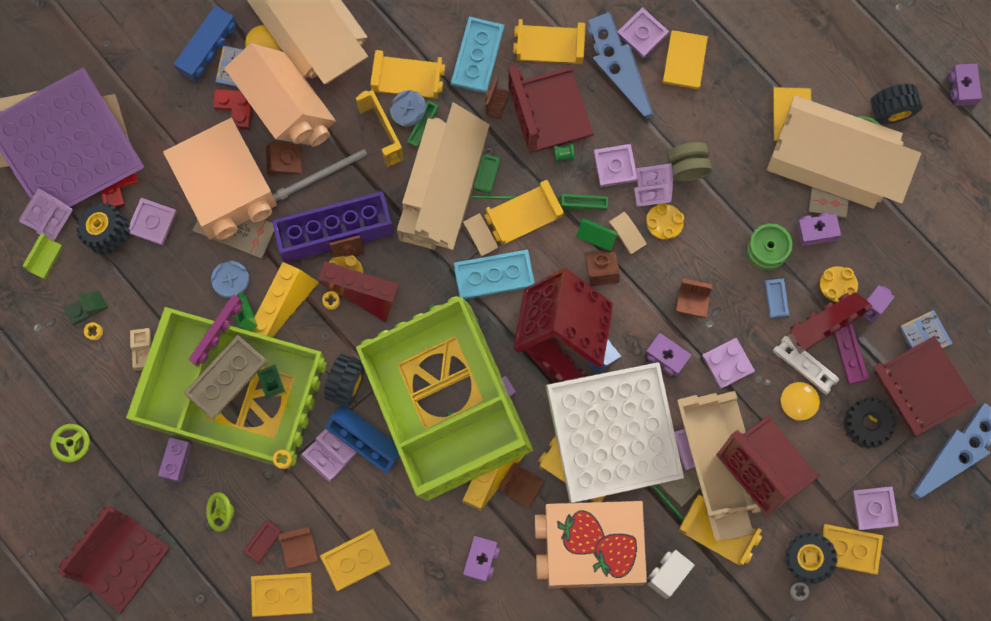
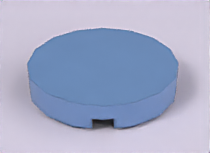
M411 90L399 93L392 101V108L390 107L391 118L403 127H411L417 124L423 118L426 111L425 99L418 92Z
M228 261L219 264L213 270L211 282L217 294L230 299L233 294L245 293L248 289L250 278L242 264L236 261Z

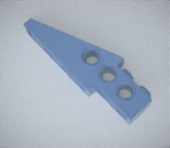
M608 12L588 20L590 24L587 27L591 37L594 36L596 42L593 44L596 54L600 53V55L593 57V59L647 119L654 117L631 47L628 44L622 46L612 15ZM608 32V37L605 40H601V34ZM609 49H614L613 56L606 57V52ZM615 66H620L619 73L612 74V69Z
M986 403L980 405L962 432L955 430L951 433L910 496L916 500L925 496L991 453L985 449L991 444V407ZM980 424L986 426V432L981 431ZM970 439L976 442V448L970 446ZM959 455H963L965 457V464L959 461Z

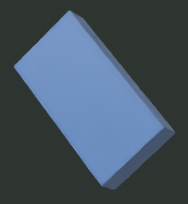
M784 278L765 280L764 285L769 319L789 317Z

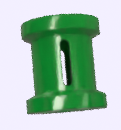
M573 144L563 147L554 146L556 162L565 159L575 160Z

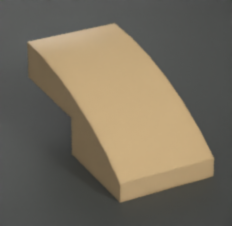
M622 212L608 221L613 231L618 232L617 237L621 239L629 254L634 253L647 244L626 212Z
M480 213L463 221L480 256L498 248Z
M149 328L130 330V348L132 350L134 371H142L152 345Z

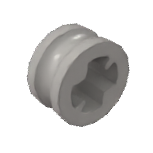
M802 582L795 583L790 589V595L794 600L802 601L808 597L809 588ZM795 587L803 588V597L802 595H800L799 597L796 595L797 591L795 590Z

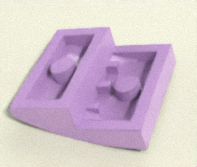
M671 163L636 168L638 187L634 188L637 206L671 202L673 190Z
M37 188L19 218V222L35 229L36 233H42L48 239L54 241L71 214L72 208Z
M325 429L315 439V442L302 453L301 457L330 483L357 452Z

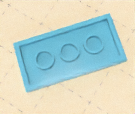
M473 17L468 18L451 86L487 94L504 31L503 24Z
M528 250L453 263L459 297L461 296L464 300L522 290L534 284Z

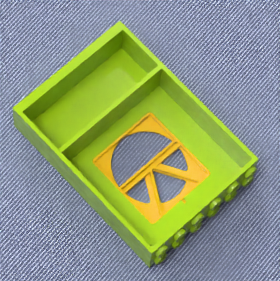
M461 296L452 297L447 303L436 305L425 314H417L412 320L401 322L390 331H382L377 337L366 339L360 343L361 345L356 347L417 497L429 501L534 451L473 310ZM435 354H444L440 381L419 366L426 358ZM454 356L462 361L466 368L449 376L451 357ZM414 375H419L431 385L414 393ZM471 377L472 385L469 400L460 411L447 417L433 416L424 411L417 402L464 378Z
M165 307L126 418L137 426L276 466L273 462L274 454L279 450H285L292 457L291 465L286 468L290 470L297 460L296 449L301 447L303 436H301L303 428L306 429L309 423L307 415L309 410H312L314 407L315 399L313 397L315 391L318 392L320 389L321 373L324 374L327 367V362H325L322 352L230 326L226 332L223 331L220 335V341L217 346L211 348L206 362L196 367L188 359L214 321ZM239 335L268 361L260 370L276 365L287 393L281 395L280 408L277 414L270 418L253 400L254 398L265 396L263 389L256 390L259 381L258 374L256 373L250 380L235 425L228 421L221 412L213 420L191 401L184 392L229 343ZM249 408L264 422L263 425L244 427ZM280 455L278 457L280 460H277V462L285 464L287 462L285 459H288V457Z

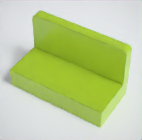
M41 233L23 267L29 273L46 280L64 247Z

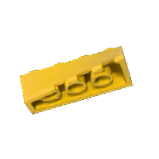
M282 262L255 316L258 326L252 332L273 338L283 327L287 319L295 313L298 306L307 299L310 292L318 286L319 282L300 269Z
M524 456L473 479L463 498V503L481 511L496 493L513 463L519 464Z

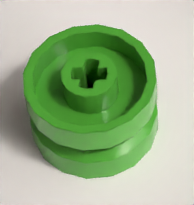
M769 223L761 225L754 231L747 244L746 253L749 261L760 270L771 271L778 269L784 264L792 250L791 236L785 228L778 224Z

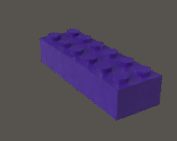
M383 191L272 220L279 252L284 263L332 251L330 243L360 235L361 242H366L394 234Z

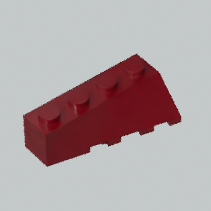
M326 261L323 263L318 279L320 284L386 323L398 287L397 283Z
M856 292L851 295L846 293L838 298L839 302L833 305L831 302L824 306L821 313L817 314L814 312L806 317V322L801 324L799 321L792 325L787 336L799 354L863 317L873 306Z
M547 339L524 350L555 383L588 377L581 368L578 370L573 365L575 362L568 354L564 355L560 351V345L554 340Z

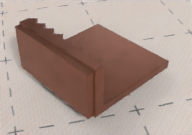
M495 77L492 88L489 87L485 102L486 114L500 119L510 92L498 88L497 77Z
M269 143L266 146L267 175L271 176L274 172L301 174V145Z
M360 235L330 243L334 258L364 254Z
M615 249L585 253L590 286L620 282V270Z
M683 278L676 312L706 318L712 284Z
M513 463L498 489L506 496L530 508L546 481L526 471L519 464Z
M309 527L278 534L287 569L318 561L312 532Z

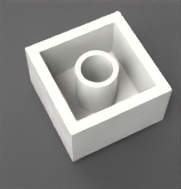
M674 550L672 553L668 551L660 561L662 566L660 568L656 567L648 576L650 581L647 585L665 599H668L694 567V564L677 550Z

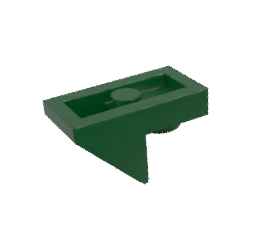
M100 291L78 295L79 300L64 307V310L74 326L108 307Z
M276 365L257 371L265 398L268 401L287 393Z

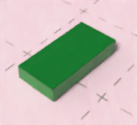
M482 154L473 190L488 194L492 193L501 161L500 157Z
M582 219L576 237L611 251L618 232Z

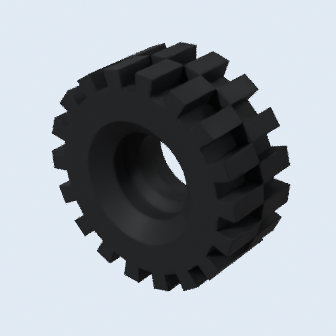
M867 397L864 400L857 401L848 409L847 415L844 417V421H846L844 430L847 429L848 431L846 435L848 437L851 436L853 443H859V447L866 446V448L870 449L884 444L895 433L896 429L894 426L897 425V420H894V417H896L895 412L891 413L890 411L892 409L891 406L887 407L885 401L882 400L880 402L875 397L873 399ZM872 415L877 419L878 426L876 429L869 430L865 428L863 424L865 416Z

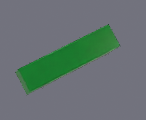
M429 100L427 101L425 114L415 125L407 141L409 144L419 148L428 118L433 119L436 117L440 109L439 105Z
M561 194L559 204L562 210H607L608 197Z
M239 292L236 296L243 303L240 313L236 316L237 325L244 330L252 332L258 325L246 295Z

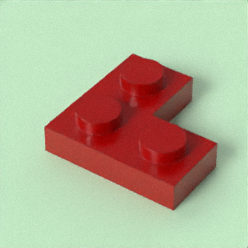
M215 90L214 110L231 111V118L237 129H250L252 106L242 92Z
M136 172L101 190L104 204L109 203L115 208L125 206L121 189L139 184Z

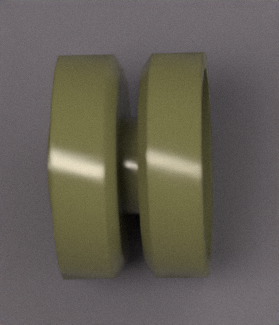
M686 143L668 151V161L673 165L672 175L674 181H693L712 173V163L707 159L710 153L706 143Z

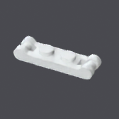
M784 336L781 340L782 343L773 349L774 354L786 361L818 387L823 394L827 395L831 391V386L833 384L836 385L839 378L806 351L799 354L789 337ZM787 348H790L793 351L790 354H788L785 350ZM822 376L827 378L825 383L820 380Z

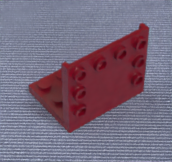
M516 64L508 66V89L529 154L594 135L572 66L523 80L521 70H517Z
M563 268L525 288L513 350L520 353L554 336L596 367L603 366L613 303L567 268Z
M935 335L884 365L880 362L873 368V372L914 438L977 403Z
M770 415L744 434L739 430L733 432L716 454L766 516H769L821 476L812 469L771 420L772 417Z
M108 505L107 508L104 507L99 512L98 520L94 525L91 524L86 529L84 538L81 541H77L72 547L73 552L71 555L61 561L58 566L60 569L57 573L64 578L80 582L119 613H122L171 548L125 513Z

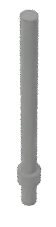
M363 149L285 189L277 190L273 197L275 201L280 199L282 201L288 198V195L367 156V153Z

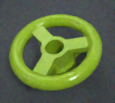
M66 424L59 427L52 435L50 442L53 455L60 461L68 463L83 458L90 445L88 433L77 424ZM66 430L78 431L74 436L68 438L59 437ZM83 437V448L77 455H75V452H77L81 447V442L79 439ZM73 441L74 444L71 447H69V442ZM56 443L64 445L69 453V457L62 455L58 451Z
M221 492L212 494L207 502L206 515L211 528L217 532L226 530L230 525L231 518L234 516L233 505L228 497ZM216 500V507L214 513H212L213 503ZM217 518L223 520L224 523L221 526L215 523Z

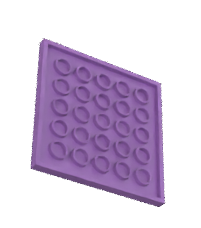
M84 67L0 111V152L30 199L37 188L71 207L144 168L143 163Z

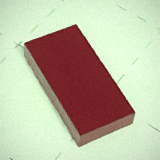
M266 519L243 553L260 564L277 541L278 534H282L283 531Z

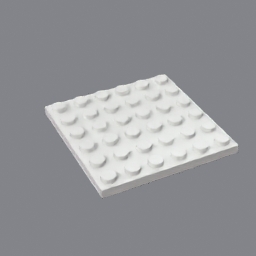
M659 362L546 385L570 503L684 478Z

